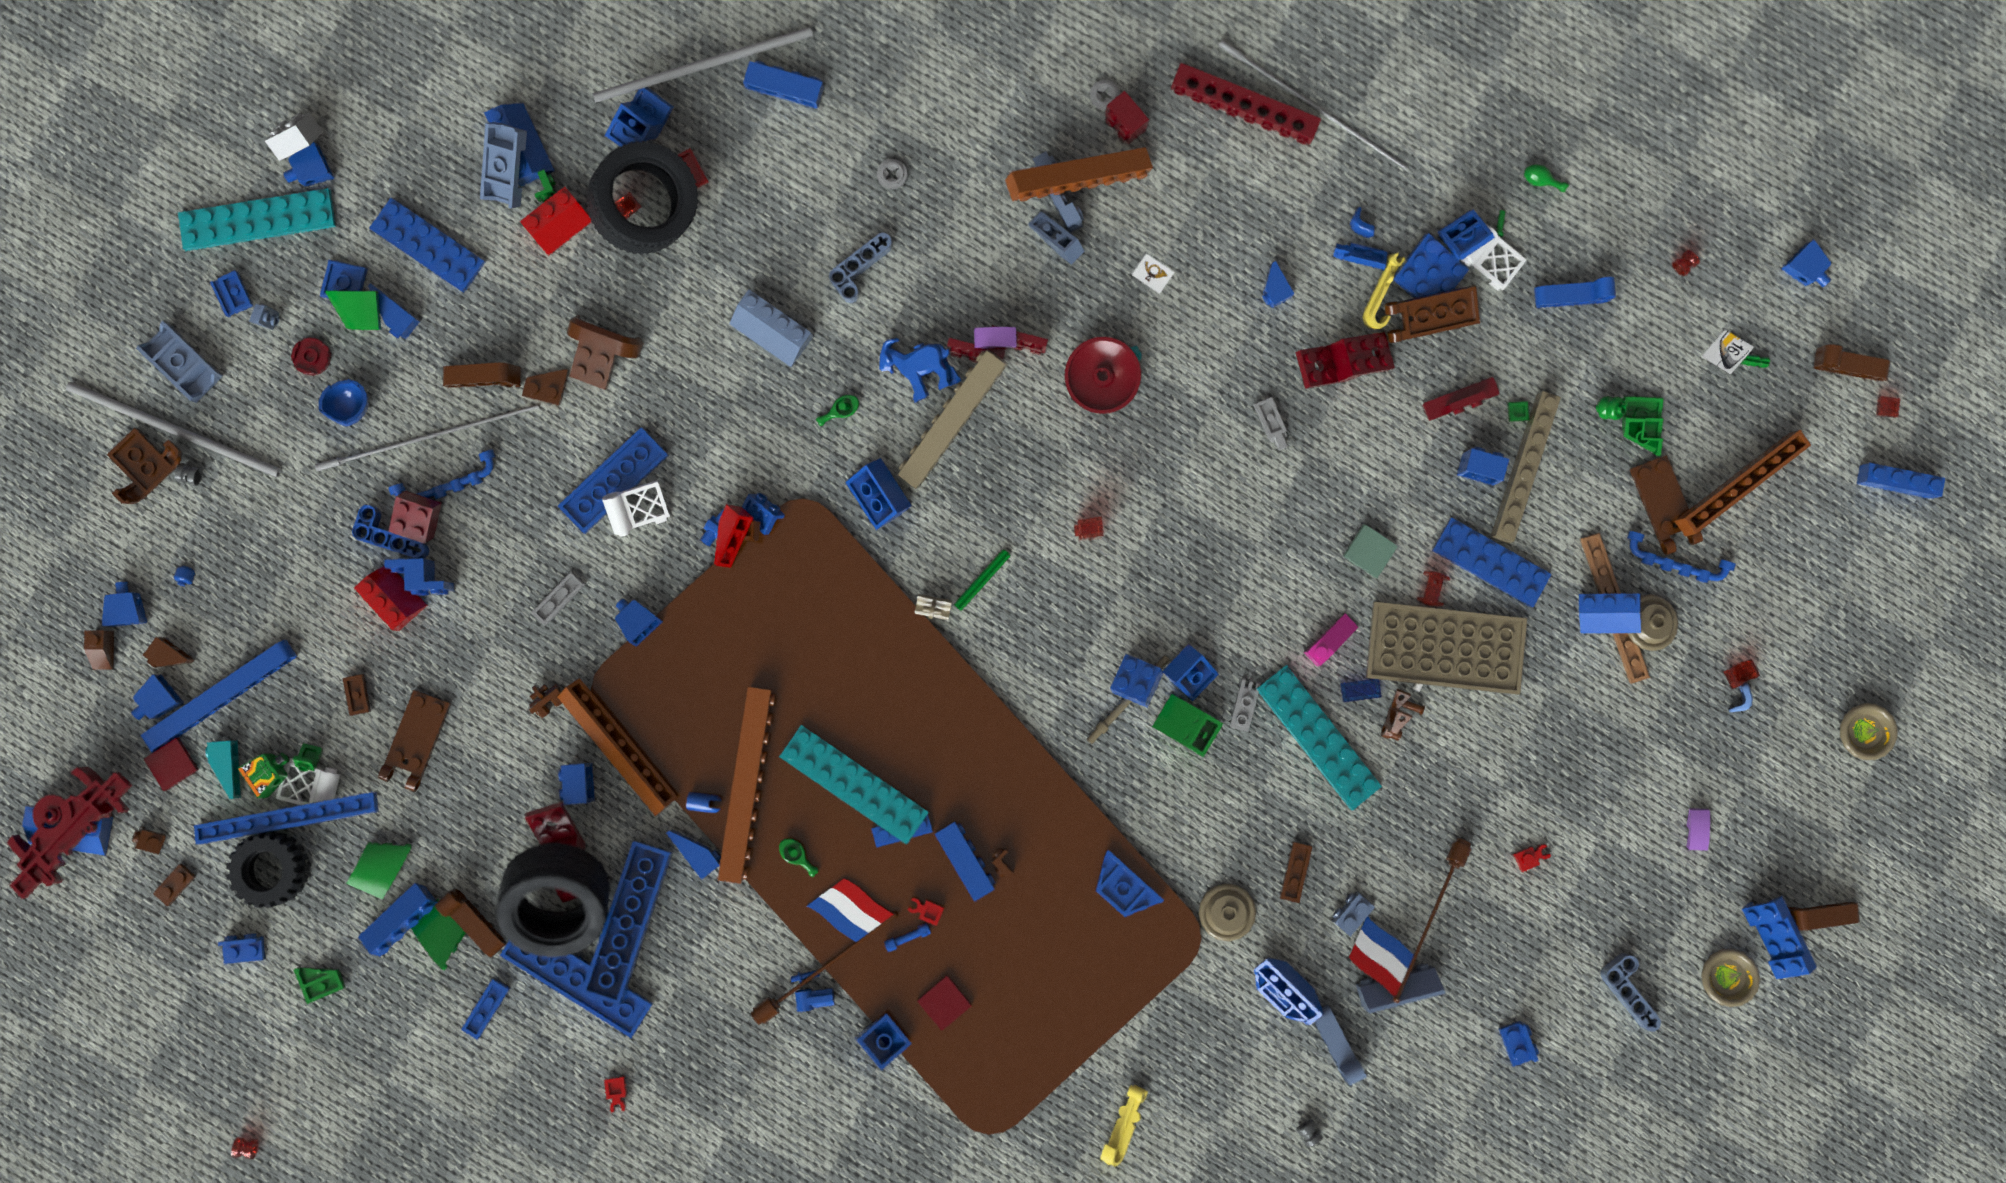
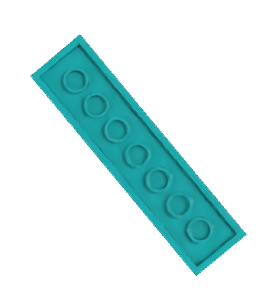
M329 188L178 212L182 246L185 251L336 227L332 195Z
M1287 665L1256 688L1351 811L1382 787Z
M802 725L779 756L906 845L929 813Z

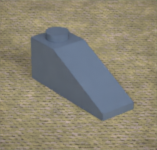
M1042 211L1028 224L1059 256L1071 265L1085 252L1075 236Z

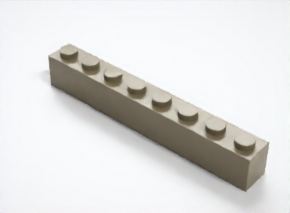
M991 350L980 353L976 359L978 361L977 365L967 371L965 374L967 379L963 384L960 382L954 390L956 394L952 400L949 398L945 402L942 414L935 416L931 422L934 424L932 428L925 430L921 436L922 442L919 446L915 445L909 453L912 456L908 461L904 460L898 468L901 470L898 476L915 489L921 486L1008 365L1007 362Z
M1542 391L1535 397L1490 538L1508 544L1515 541L1561 399L1559 396Z

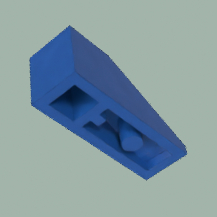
M370 283L368 285L369 290L378 291L380 314L385 325L390 328L388 332L397 339L401 336L406 340L420 321Z
M673 829L666 833L700 879L705 878L720 866L721 855L717 850L713 851L711 848Z

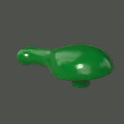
M1530 165L1524 171L1525 179L1533 186H1553L1558 188L1560 192H1565L1569 186L1567 182H1560L1554 179L1550 170L1543 165Z
M854 395L839 397L827 414L816 418L818 425L824 426L827 421L833 418L852 416L859 407V399Z
M786 838L780 842L779 851L785 861L790 864L801 865L808 871L811 877H814L819 872L817 867L812 866L808 862L805 850L798 841Z

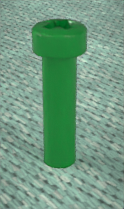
M1505 210L1499 211L1496 232L1500 238L1504 236L1502 231Z

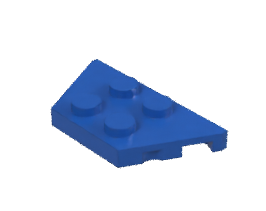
M1109 850L1106 851L1095 891L1118 912L1127 917L1164 901Z

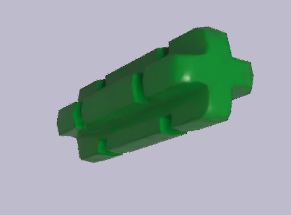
M1748 354L1741 364L1767 368L1770 365V358Z

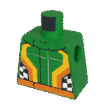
M280 753L277 757L274 754H262L240 766L238 770L257 798H268L286 779L288 774L283 766L289 762V758L284 753Z

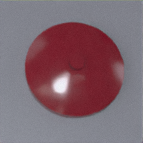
M1096 337L1083 342L1071 353L1065 367V384L1070 396L1080 407L1093 413L1108 414L1121 410L1134 399L1141 383V367L1135 353L1122 341L1110 337Z

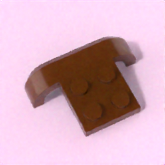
M580 315L570 318L567 335L578 340L579 343L569 377L604 390L607 389L616 356L639 358L643 347L641 338L626 337L580 319Z
M134 428L107 454L132 481L128 486L121 489L117 488L111 493L121 504H135L143 500L177 468L181 462L182 452L171 440H167L163 444L166 448L161 453L138 429Z

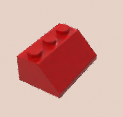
M564 186L520 222L549 256L591 223V218Z
M384 566L368 574L354 587L356 592L392 631H400L428 606L420 596L411 595V591L404 590V579L400 574L391 572V569L384 568Z

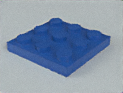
M1426 233L1394 274L1393 280L1413 298L1455 289L1469 269L1457 260L1431 234Z

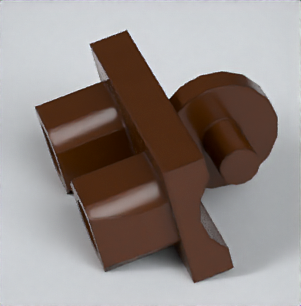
M557 683L549 690H547L548 687L545 684L540 688L536 684L532 687L534 693L529 696L534 700L529 704V711L532 714L536 713L541 718H544L550 713V709L545 705L547 702L551 701L556 707L562 704L558 699V695L561 692Z

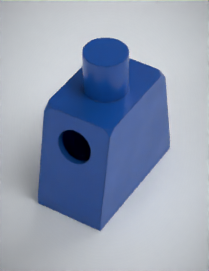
M315 142L290 156L288 160L292 169L283 172L288 183L298 179L299 183L305 187L334 179V175L320 146Z
M1814 239L1806 243L1781 268L1804 286H1808L1816 281L1821 287H1824L1832 280L1825 273L1831 266V262Z
M128 582L115 583L116 594H109L104 597L102 626L115 627L147 623L140 593L129 592Z
M622 599L616 604L620 613L615 617V620L628 642L636 647L663 622L636 600L628 603L625 599Z
M153 674L133 696V700L137 703L138 707L131 711V713L137 720H141L145 715L149 719H157L182 705L184 701L162 674Z

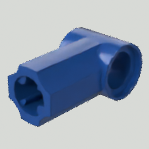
M833 988L795 991L797 1012L835 1005Z

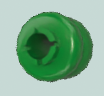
M1603 396L1597 402L1598 405H1596V411L1602 419L1619 420L1626 413L1624 411L1627 410V405L1621 397Z

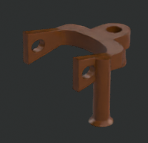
M1396 689L1392 704L1387 713V720L1381 729V737L1399 741L1402 736L1401 728L1412 718L1411 714L1403 712L1399 708L1402 706L1422 715L1425 705L1421 706L1407 701L1411 694Z

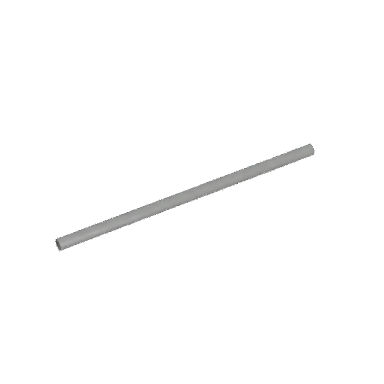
M810 27L601 90L592 93L595 103L812 37V31Z
M68 382L66 385L67 391L272 476H280L281 468L73 382Z

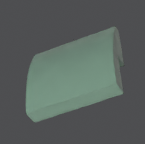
M1363 524L1343 557L1355 566L1362 568L1372 577L1378 578L1398 546Z

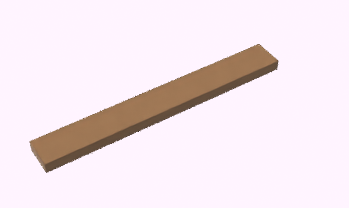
M1600 533L1581 538L1580 541L1598 593L1621 594ZM1613 633L1629 683L1632 684L1650 678L1640 647L1632 642L1627 633Z

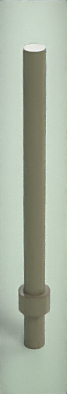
M1164 655L1155 666L1163 669L1170 659ZM1124 698L1103 722L1100 721L1095 726L1096 729L1086 740L1093 744L1101 734H1105L1110 724L1132 701Z

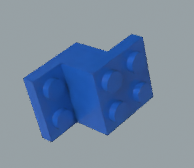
M648 87L639 89L633 101L620 104L605 136L619 147L623 144L627 145L629 142H646L657 139L674 106Z
M1474 209L1472 211L1469 210L1437 232L1438 236L1457 260H1463L1495 238L1492 231Z
M424 558L384 560V568L391 569V572L404 574V590L411 591V595L428 596L429 592L436 595H448V591H454V583L435 581V561Z

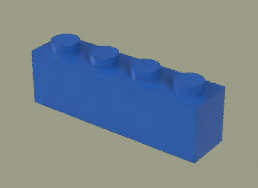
M749 61L743 81L746 89L818 109L824 89L823 82L817 77L810 76L808 78L796 71L790 73L784 71L779 66H766L761 61Z
M1874 463L1860 465L1857 484L1929 499L1942 497L1945 483L1944 477Z
M954 821L937 831L935 836L975 902L995 890L993 885L996 882L990 873L987 875L983 868L986 865L982 858L975 856L973 851L976 848L971 840L967 841L963 834L966 832L961 823L957 824Z
M414 883L366 928L358 938L369 954L381 957L389 951L395 942L401 940L410 928L416 926L418 921L433 909L437 901L426 886Z

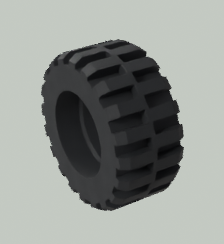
M282 832L260 833L243 839V842L235 846L236 851L231 852L229 859L232 860L226 865V869H229V874L226 875V878L232 884L229 885L230 890L237 892L235 897L238 900L245 899L243 901L244 904L248 906L254 905L255 908L274 907L294 899L297 896L296 893L303 890L304 886L302 883L307 882L309 877L305 875V872L310 870V865L305 863L308 856L307 853H302L303 846L301 844L296 845L295 842L297 840L295 838L287 837V834ZM269 851L277 856L282 865L281 879L273 888L261 885L254 874L255 860L260 853Z

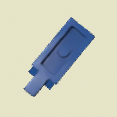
M1337 243L1333 257L1384 270L1388 252L1354 243L1350 245Z

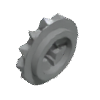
M1109 80L1096 82L1090 90L1092 105L1097 107V109L1105 111L1107 104L1120 95L1116 84ZM1108 89V97L1110 98H1105L1102 102L1100 93L1104 94Z
M888 159L878 167L877 178L881 186L896 190L903 186L907 180V170L902 162L896 159ZM887 169L891 172L897 171L895 174L897 180L892 177L888 179Z

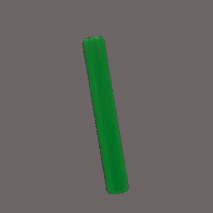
M1003 549L954 603L955 607L960 611L963 610L1010 558V553Z

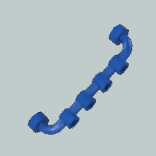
M494 450L478 454L481 462H486V467L483 470L454 479L443 485H438L427 491L417 493V495L426 498L435 496L436 499L447 496L446 491L451 489L455 493L464 490V485L470 482L472 486L482 483V478L489 475L493 470V458L496 457ZM403 483L388 488L390 495L395 496L406 491Z
M1629 531L1627 536L1630 539L1631 552L1642 559L1641 563L1653 566V563L1660 564V569L1669 572L1673 568L1679 570L1678 575L1689 577L1692 574L1697 576L1696 580L1708 583V580H1723L1727 577L1729 571H1734L1736 566L1733 562L1720 560L1718 567L1722 568L1720 573L1714 574L1640 550L1638 542H1643L1644 534Z

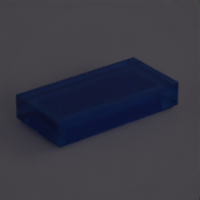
M1379 679L1340 683L1342 702L1382 697Z

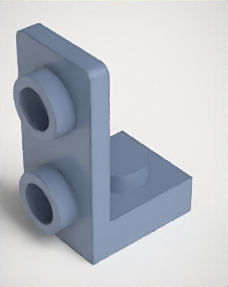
M255 304L249 322L273 330L274 326H277L279 323V312L264 304Z

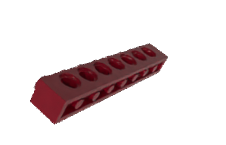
M1180 63L1171 89L1177 95H1187L1197 103H1207L1212 109H1222L1230 116L1242 117L1247 123H1257L1268 131L1275 130L1279 132V135L1289 138V136L1295 138L1298 143L1303 145L1311 144L1322 119L1183 63ZM1188 82H1195L1197 87H1190ZM1212 89L1214 94L1209 95L1205 90ZM1223 96H1230L1232 101H1225ZM1245 102L1250 108L1244 109L1240 104ZM1258 110H1265L1267 115H1260L1258 113ZM1276 117H1282L1284 119V122H1278L1276 120ZM1295 123L1300 124L1301 127H1302V129H1301V130L1295 129L1294 126H1293V124H1295Z

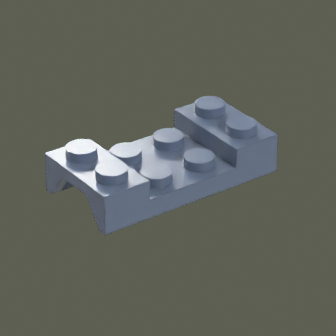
M498 122L485 123L480 199L500 201L508 204V208L511 209L521 207L522 188L518 187L520 154L521 151L526 149V130Z
M1047 152L1033 158L1035 167L1056 163L1052 155L1048 156ZM1063 193L1060 195L1049 194L1068 232L1072 233L1082 228L1084 218L1079 206L1075 207L1073 202L1068 204Z
M162 321L159 332L149 342L138 345L136 349L190 401L197 403L223 375L196 352L177 330L169 323Z

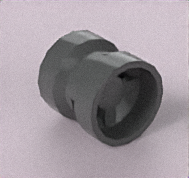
M180 463L175 470V480L197 486L201 482L202 468L197 466L189 467L188 464Z
M1312 1119L1300 1124L1296 1129L1298 1134L1303 1136L1307 1147H1312L1323 1139V1135L1320 1131H1317L1315 1128L1316 1124Z

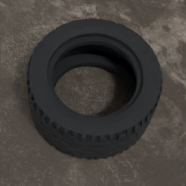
M629 142L627 145L623 144L621 147L611 151L592 175L586 194L589 217H591V222L594 223V228L597 229L599 235H602L603 239L607 240L609 244H613L615 248H619L622 251L625 250L627 253L632 252L633 254L639 253L641 255L644 253H656L674 243L690 226L698 208V187L695 184L696 180L690 171V167L686 165L687 163L677 153L672 152L670 148L652 142ZM634 170L644 171L658 178L664 184L670 196L671 210L667 221L658 226L644 227L627 220L620 213L614 201L613 185L615 178L622 173Z
M544 843L520 852L508 863L500 885L496 918L502 934L514 946L537 956H567L587 948L600 936L605 926L610 886L605 868L592 854L570 844ZM541 888H558L571 892L582 901V904L568 911L553 912L537 908L525 896Z

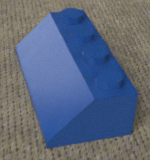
M524 103L503 104L484 112L488 123L498 122L527 131L526 149L521 151L518 179L520 187L539 179L537 172L545 170L548 174L555 171Z
M35 805L25 807L22 824L29 844H32L31 838L38 830L33 821ZM51 811L48 812L49 818H52ZM113 817L94 821L93 823L97 825L96 832L86 833V836L73 848V851L105 856L107 854ZM60 821L57 824L52 825L45 823L44 826L47 828H54L60 823Z

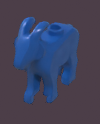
M891 338L883 343L880 353V370L882 372L890 371L894 374L893 365L895 364L902 375L910 381L914 391V402L929 396L922 379L924 375L936 372L940 378L939 390L962 381L955 368L947 360L950 350H946L941 344L924 345V343L913 347V352L905 354L892 348V345L900 341V339Z

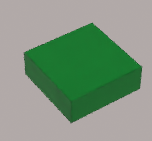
M1528 401L1507 403L1509 422L1529 420Z

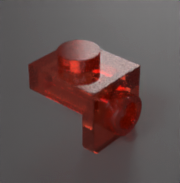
M1752 659L1736 663L1723 671L1732 689L1760 676Z

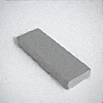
M571 571L531 614L544 626H547L586 584Z

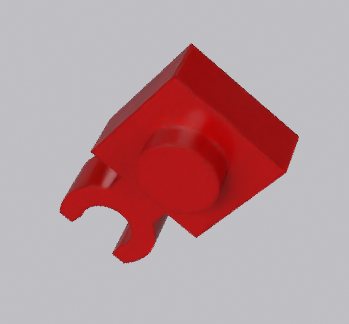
M1541 844L1535 851L1530 846L1514 853L1513 855L1520 871L1525 872L1540 865L1538 860L1540 858L1549 859L1551 854L1542 855L1541 853L1542 849L1546 848L1547 845Z
M913 897L911 901L917 903V908L908 907V911L911 913H921L919 919L937 926L944 907L929 900H926L925 904H921L918 898Z
M625 1076L605 1078L606 1100L612 1099L610 1105L611 1113L615 1112L616 1104L621 1106V1111H625L626 1103L622 1100V1097L627 1096Z

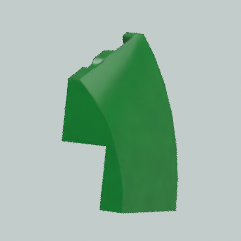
M325 291L347 329L381 330L378 291Z
M1623 396V400L1627 405V410L1624 411L1626 413L1622 416L1623 436L1655 455L1661 456L1663 438H1661L1663 418L1661 416L1664 398Z
M368 842L360 854L357 865L346 884L383 900L412 845L399 846L392 843Z
M435 906L418 921L416 926L411 928L422 947L442 970L447 968L446 962L451 953L456 952L459 942L466 934L451 916H443Z

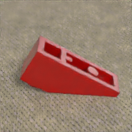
M726 504L720 517L714 559L716 566L731 568L753 520V517L740 506Z

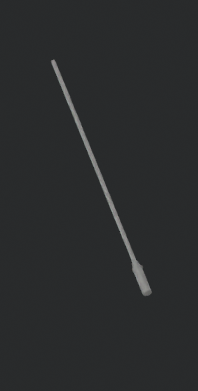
M1221 40L1218 46L1237 58L1236 60L1239 59L1246 62L1404 170L1408 169L1406 165L1254 64L1243 55L1242 51L1240 52L1224 40Z
M537 404L527 408L519 409L516 411L483 419L473 423L465 424L455 428L436 432L433 434L400 442L390 446L382 447L372 451L364 452L346 458L337 457L336 459L315 464L316 471H321L336 466H342L343 463L350 460H354L364 456L372 455L382 451L390 450L400 446L408 445L418 441L426 440L436 436L444 435L447 433L455 432L465 428L473 427L483 423L491 422L501 418L539 408V405Z

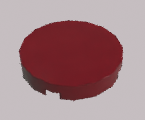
M308 337L295 344L292 349L291 360L299 372L315 376L327 369L330 364L331 353L324 342L317 338Z

